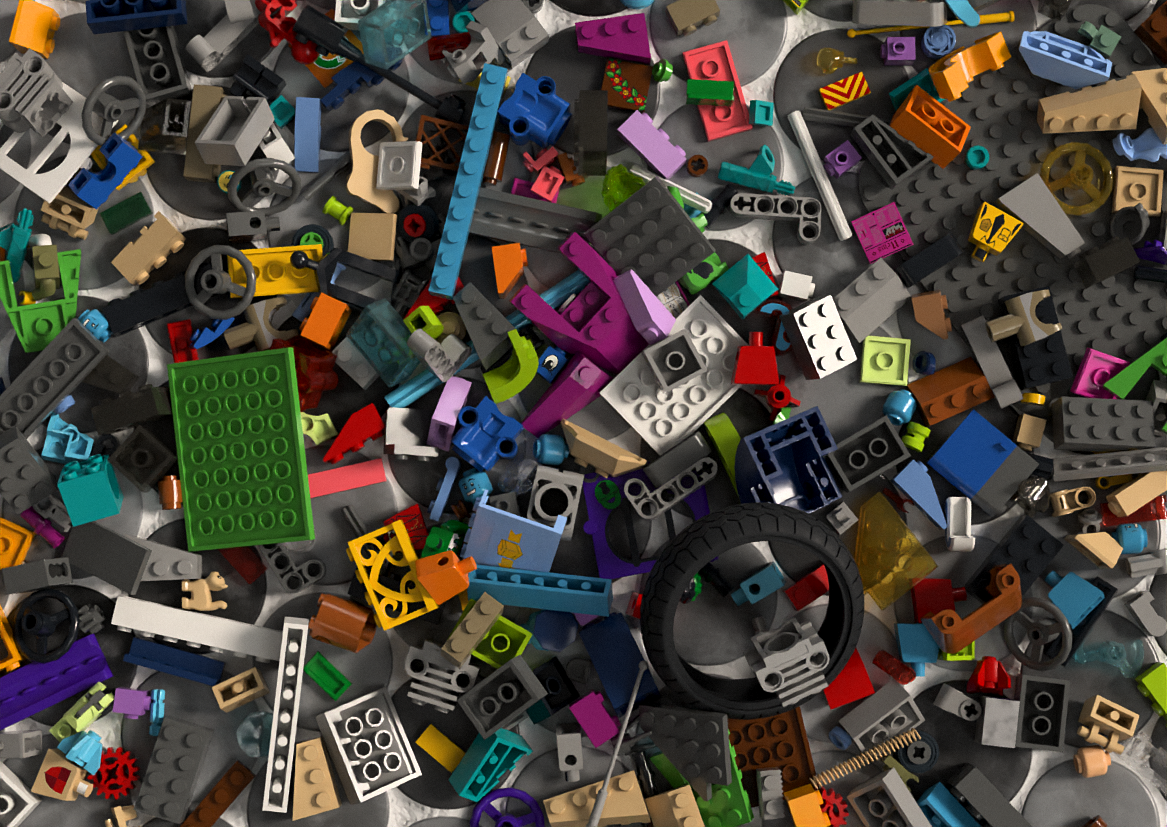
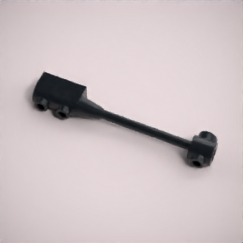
M310 5L304 7L292 31L296 32L294 36L296 40L303 44L311 41L317 45L315 51L327 57L330 53L361 63L437 109L436 118L458 123L466 110V102L462 98L450 93L449 97L446 96L444 101L441 102L362 54V51L345 38L349 29Z

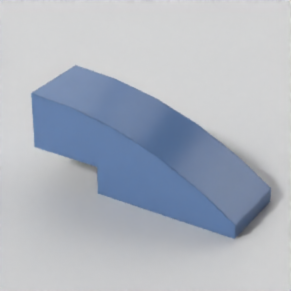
M296 97L294 145L295 169L297 172L319 173L322 107L320 98Z

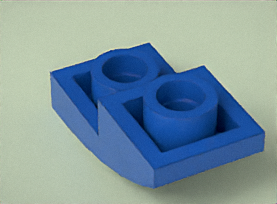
M232 317L227 320L214 319L211 323L212 330L207 327H202L201 330L197 328L189 339L192 341L189 347L199 349L218 338L235 318Z

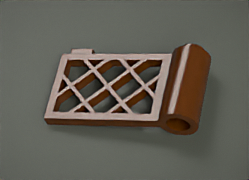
M420 115L415 141L421 142L423 137L425 141L422 142V145L427 143L434 154L428 159L421 158L420 168L429 170L430 166L458 172L459 167L454 165L456 163L460 165L461 158L453 148V145L461 140L465 143L467 134L464 135L462 131L468 132L469 126ZM424 123H433L438 133L428 138L423 131ZM449 128L456 129L461 137L452 144L444 134V131ZM494 131L482 178L483 184L496 186L497 182H502L510 140L508 134ZM440 134L447 147L437 152L430 140ZM450 149L456 161L446 164L439 154Z

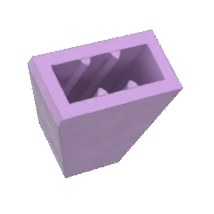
M454 376L446 382L431 419L427 445L449 452L452 445L451 439L455 436L459 425L458 414L466 405L472 382Z

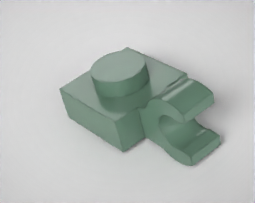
M1087 21L1081 24L1077 31L1080 35L1091 40L1088 46L1106 58L1110 57L1121 38L1120 35L1101 25L1096 29L1093 24Z

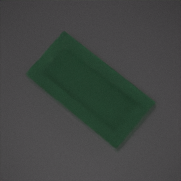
M139 192L99 214L109 233L114 235L153 214L143 193Z

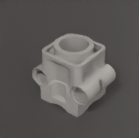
M538 465L527 519L554 528L558 516L545 514L541 508V499L546 492L551 490L563 492L567 496L568 507L561 514V516L567 517V521L560 540L571 542L584 474L563 470L562 473L559 472V469Z

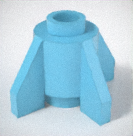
M89 730L88 733L85 731L76 733L63 739L57 746L58 749L66 754L65 757L68 760L74 761L82 767L84 766V769L92 775H95L100 768L103 747L100 740L102 737L94 731Z

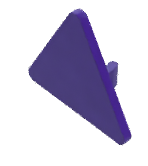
M1154 240V244L1145 241L1143 248L1124 250L1125 255L1167 265V251L1163 247V243L1158 240Z

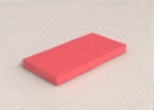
M727 40L683 52L682 56L689 79L734 82V102L732 106L697 105L707 141L710 142L752 130L753 126L749 124V113Z

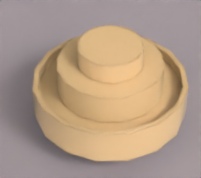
M445 312L437 316L444 327L442 334L436 340L438 343L441 344L450 334H455L463 341L467 329L461 316L453 312Z

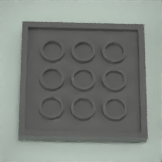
M655 176L584 233L603 259L616 271L618 276L632 269L655 296H658L716 251L658 176Z

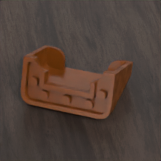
M1011 563L996 565L988 571L991 581L985 589L991 599L962 619L952 610H943L936 615L928 612L920 618L943 652L948 654L959 652L1021 608L1020 577Z

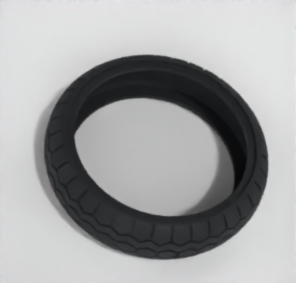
M755 502L728 506L709 513L682 530L665 547L649 573L640 608L643 644L651 665L663 683L680 699L694 708L702 711L727 714L729 719H760L788 712L819 694L808 695L795 704L783 707L775 692L765 691L756 677L725 679L711 676L692 667L676 652L673 635L674 617L685 588L698 571L709 561L737 546L760 541L785 542L806 549L821 559L828 576L829 601L825 618L817 634L824 641L830 658L827 667L821 670L828 686L844 669L855 650L864 619V590L855 560L843 541L827 525L810 514L793 507L775 503Z

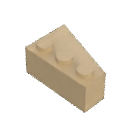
M323 736L302 741L296 745L292 821L336 809L342 805Z

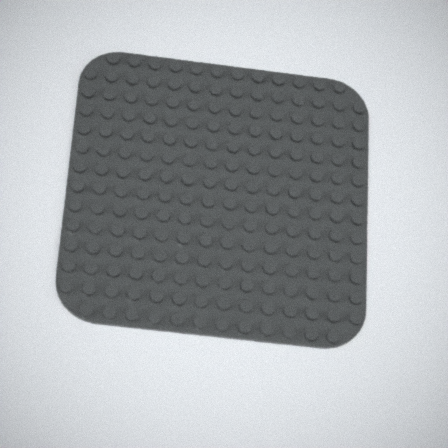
M1084 4L1072 7L1038 30L1047 31L1087 46L1091 40L1077 33L1081 24H1084L1085 21L1093 24L1096 29L1103 25L1120 35L1121 38L1110 57H1104V59L1112 62L1108 81L1126 79V76L1135 71L1161 68L1128 23L1118 13L1104 6ZM1019 45L1009 51L1011 58L1004 62L1002 68L995 71L989 69L974 76V80L967 83L969 87L961 92L962 96L951 102H948V99L940 102L971 126L961 152L944 169L930 161L891 190L869 159L866 158L859 173L858 189L861 201L868 213L895 202L914 244L898 251L905 262L949 233L953 234L964 253L922 279L920 283L927 292L940 289L941 295H946L948 309H944L945 316L950 318L951 325L972 353L971 346L961 327L962 324L982 315L986 322L1002 317L998 300L1004 296L1046 286L1050 287L1058 322L1061 323L1063 328L1061 333L1073 377L1021 391L1008 338L998 340L996 343L1021 394L1035 393L1046 397L1044 406L1021 403V400L1012 405L1032 416L1052 417L1051 404L1059 398H1087L1070 392L1087 347L1126 360L1132 364L1162 342L1160 337L1167 333V283L1140 280L1133 277L1136 266L1167 270V265L1124 254V250L1143 248L1145 241L1154 244V240H1159L1162 213L1167 211V159L1159 156V160L1156 162L1143 159L1130 161L1125 155L1119 156L1114 149L1113 138H1116L1119 133H1124L1133 140L1139 137L1146 129L1152 128L1143 108H1139L1136 129L1043 134L1037 122L1039 99L1068 91L1070 93L1078 92L1082 88L1074 89L1063 86L1060 83L1032 74L1019 51ZM1105 82L1091 85V87L1093 88L1096 86L1104 85ZM979 145L987 149L989 161L984 168L974 170L967 166L965 155L971 147ZM1116 166L1164 170L1160 217H1149L1150 223L1144 236L1134 245L1125 246L1119 244L1110 234V223L1115 214L1112 213ZM1038 173L1085 242L1079 247L1081 252L1069 259L1066 255L1059 259L1021 227L999 255L995 256L988 253L985 261L980 262L971 257L977 245L969 242L968 238L977 211L983 202H987L999 209L994 203L998 198Z

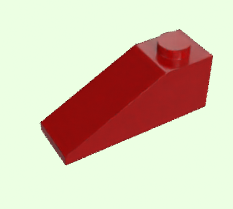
M824 564L782 591L795 611L801 610L829 590L828 576Z

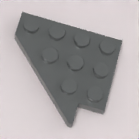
M644 701L639 704L640 727L644 732L652 731V734L648 737L704 801H709L712 798L711 783L725 786L732 783L727 714Z

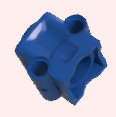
M522 73L517 80L513 95L505 100L497 111L500 116L499 122L509 128L513 143L523 146L531 140L543 149L548 148L549 145H555L573 115L570 113L571 104L556 95V84L552 78L542 76L536 81L525 73ZM543 90H549V91H550V92L547 93V94L541 93V91H543ZM519 128L525 129L522 133L515 132Z
M487 396L484 397L476 408L466 406L460 410L458 419L462 427L451 439V442L454 444L452 450L480 472L484 469L489 472L500 458L509 460L517 455L518 446L515 440L524 430L523 425L514 418L503 415L498 410L496 404ZM467 414H476V420L473 423L466 424L464 422ZM506 442L513 444V450L508 454L501 452V446Z

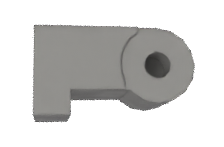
M1149 591L1141 592L1124 604L1147 635L1162 636L1166 632L1167 622L1163 617L1158 616L1150 605L1154 597Z

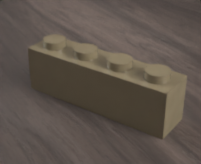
M194 84L183 175L188 181L215 183L216 177L220 175L221 165L205 164L195 145V141L224 97L228 96L222 87Z

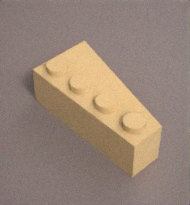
M634 770L610 778L606 789L608 794L597 827H605L612 824L629 825L636 822L651 823ZM604 780L543 800L551 826L586 827L598 791L602 789Z

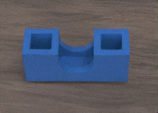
M115 132L99 149L108 160L106 167L97 173H92L83 167L69 183V187L76 196L96 210L101 204L106 202L112 191L123 182L126 175L138 165L139 160L143 157L133 145Z

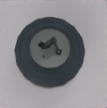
M916 730L921 740L915 734L917 741H914L910 735L912 744L906 737L908 746L902 740L904 748L898 742L900 749L896 748V757L899 763L908 771L924 773L931 770L937 763L939 746L929 733Z

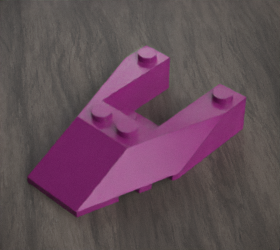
M571 232L556 250L590 282L560 315L527 284H524L509 302L557 347L573 355L579 351L597 366L618 375L649 343L636 330L614 283V279L618 276L616 271L576 232Z

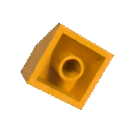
M19 0L9 42L20 53L25 54L30 48L42 58L48 59L49 54L53 52L55 47V40L53 39L55 31H58L60 27L59 14L54 9L35 1Z

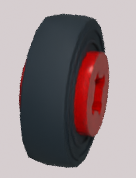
M412 203L400 211L397 218V227L403 238L410 243L417 238H426L430 241L437 234L439 220L435 211L427 204L422 203L417 206Z

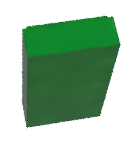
M319 651L303 667V671L334 701H337L353 684Z

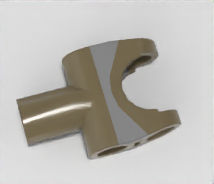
M1049 290L1030 292L1005 301L1009 314L985 322L990 340L995 342L1016 334L1020 346H1025L1063 329L1061 323L1054 325L1045 324L1036 317V305L1044 298L1051 296Z
M272 298L249 305L243 311L247 322L224 331V336L230 350L251 342L255 343L258 352L273 350L296 339L299 336L297 329L278 331L272 326V316L276 311L280 310L279 308L287 304L286 298Z

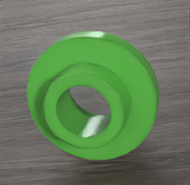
M665 59L656 62L652 69L654 80L657 82L668 81L672 75L673 66Z

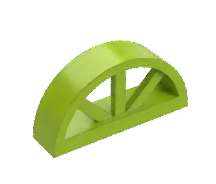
M722 412L707 419L703 425L739 498L734 466L735 455L741 438L725 412Z

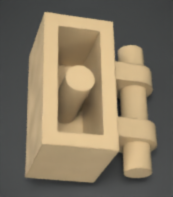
M64 186L50 204L44 200L41 211L45 213L41 221L49 224V227L54 230L60 229L67 232L68 236L73 238L79 237L85 240L88 236V231L84 229L94 223L98 209L96 210L76 196L72 189Z
M1095 695L1085 700L1078 722L1089 726V729L1080 726L1077 734L1084 737V740L1089 743L1095 742L1103 746L1104 750L1121 755L1124 751V746L1117 742L1133 737L1140 715L1099 695ZM1098 732H1101V733L1107 735L1108 738H1106V737H1104V736L1098 734Z

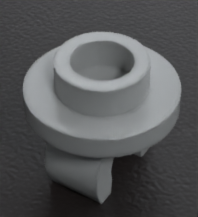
M1085 509L1078 515V520L1081 522L1080 528L1084 534L1087 533L1089 525H1093L1095 532L1100 531L1099 523L1102 522V514L1095 509Z

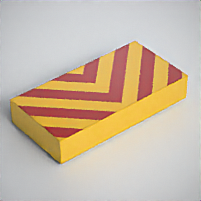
M862 72L819 89L826 109L830 111L871 93Z

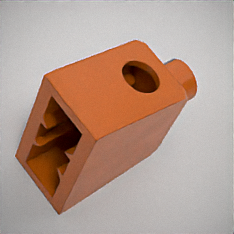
M451 550L415 561L417 579L438 605L469 587L468 573L477 569L476 562L472 556L460 561L454 551Z

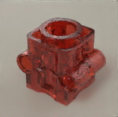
M293 337L287 341L281 338L273 339L270 350L293 347L300 412L305 411V409L317 408L322 392L333 390L338 384V376L333 371L337 355L330 351L318 350L310 341L303 337Z

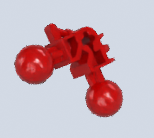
M255 0V5L260 11L258 21L261 27L269 32L270 46L275 48L285 39L291 45V55L296 62L305 65L314 63L320 55L315 51L317 45L311 41L303 44L294 38L296 32L292 31L296 20L293 17H286L296 8L297 4L295 2L297 0ZM279 7H281V9L273 16L274 18L272 19L270 15L273 14Z

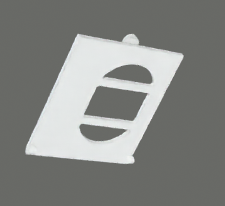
M63 83L62 89L71 98L73 103L68 111L56 122L62 127L61 130L31 166L25 169L7 156L8 152L25 132H14L0 148V169L49 204L79 168L82 170L84 167L89 170L92 167L93 162L89 156L98 146L88 139L82 128V110L86 98L65 83ZM92 111V126L95 132L100 135L103 118ZM0 119V130H1L2 126L4 125V124L1 122V121H2L1 119ZM118 120L113 122L112 128L116 125ZM70 134V149L64 161L49 172L36 174L65 137Z

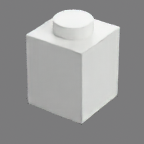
M784 271L778 296L806 302L808 297L813 296L815 284L811 283L812 276Z

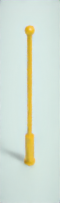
M1014 11L979 15L980 22L978 25L1014 22ZM951 20L947 21L945 25H958L964 23L961 20ZM894 26L856 31L849 29L847 36L854 38L856 35L929 27Z

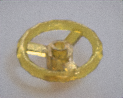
M1071 142L1058 146L1047 155L1040 169L1041 179L1065 214L1080 216L1094 212L1106 202L1112 191L1113 172L1110 162L1100 150L1086 143ZM1076 151L1074 166L1066 172L1065 177L1049 183V171L1054 161L1065 153ZM1086 154L1093 157L1102 168L1104 182L1101 192L1090 183L1093 179V170L1089 165L1085 164ZM1065 187H1069L1072 190L1082 189L1093 201L1082 206L1067 205L1060 201L1053 192Z

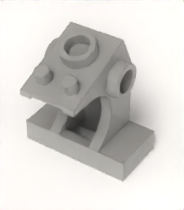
M471 21L466 26L471 35V43L465 50L458 49L453 53L445 50L442 51L445 57L441 60L444 64L449 62L450 65L446 68L454 79L459 77L463 85L474 81L483 71L484 63L489 64L493 62L501 65L506 59L487 26Z

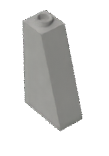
M1038 173L994 202L1000 210L1023 222L1022 228L1059 259L1066 255L1070 259L1081 252L1079 247L1085 243Z

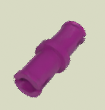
M32 506L21 513L20 517L35 529L34 533L38 536L41 535L53 549L57 548L64 541L65 538L51 526V522L48 519H44Z

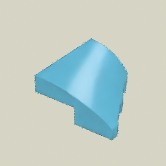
M52 412L41 459L63 464L72 461H78V463L87 461L92 455L94 440L88 435L80 433L74 425L67 424L59 418V414L57 415Z

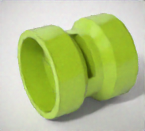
M909 421L907 434L901 440L906 447L922 452L925 446L923 442L929 436L931 430L923 425Z

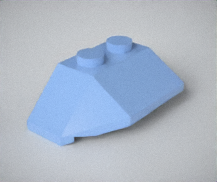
M1047 31L1023 32L1019 51L1032 74L1074 89L1108 81L1112 62L1104 59L1100 53L1090 46Z

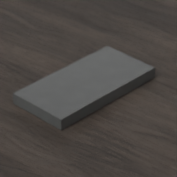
M92 521L72 527L61 558L68 557L69 563L130 595H136L152 550Z

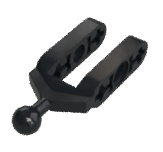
M333 248L319 261L309 259L303 251L298 250L292 253L290 263L294 268L303 269L306 267L314 270L319 293L322 292L339 301L388 317L391 309L390 304L332 284L331 280L337 262L396 284L400 282L401 271L338 248Z

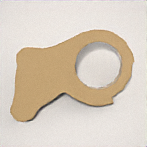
M384 110L366 111L355 119L349 130L352 172L346 177L347 184L345 188L349 195L356 196L362 202L378 207L384 213H396L399 209V199L393 190L376 189L379 156L372 155L366 151L360 136L361 130L367 122L378 121L386 125L390 130L392 142H405L408 140V137H403L401 126L394 117L385 113Z

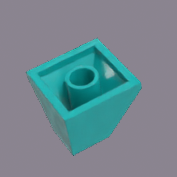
M749 254L745 255L712 283L742 320L778 290Z

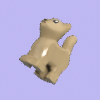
M215 571L211 572L205 579L193 581L184 579L182 581V591L191 592V599L182 597V608L184 610L195 609L198 611H213L218 608L226 609V602L222 600L212 602L211 590L220 591L228 587L225 584L224 578Z

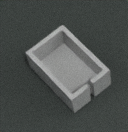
M243 96L224 97L195 141V145L205 164L245 166L275 120L266 98L247 97L244 99Z

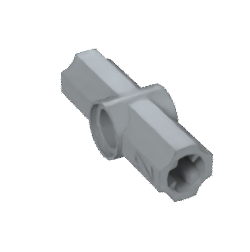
M1167 549L1126 558L1125 566L1129 578L1150 574H1167Z

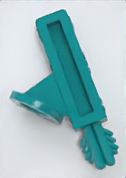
M766 145L760 147L759 154L750 168L722 162L718 173V178L721 180L762 190L767 193H772L774 189L778 194L781 193L786 196L794 194L795 186H792V183L784 182V180L777 182V176L770 174L774 171L775 160L771 150Z
M26 208L18 213L19 216H17L18 219L16 220L19 225L10 223L0 228V247L8 251L6 260L10 261L14 283L21 277L32 229L28 227L33 225L34 217L31 215L32 211H27Z

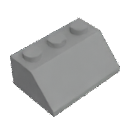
M880 258L840 292L833 301L844 328L860 344L912 297L898 275Z
M894 678L872 696L866 698L863 703L851 712H848L839 720V723L844 731L848 733L859 751L864 754V751L868 752L869 748L873 750V746L877 748L878 744L881 746V743H885L886 740L890 742V738L894 739V736L898 737L899 734L903 736V732L907 733V730L915 729L925 719L910 694Z

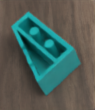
M500 728L485 740L479 733L448 780L459 796L478 802L500 782L498 778L508 769L512 771L516 767L515 763L525 754L527 756L530 755L533 750L523 736Z

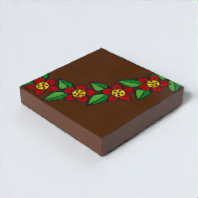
M607 58L599 105L634 112L638 110L640 113L645 112L653 67Z

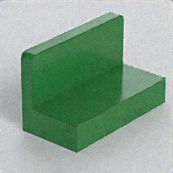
M687 79L686 104L732 106L734 102V82Z

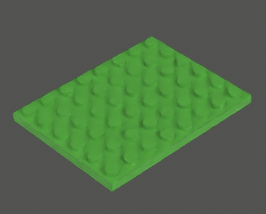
M293 347L167 364L188 552L315 539Z

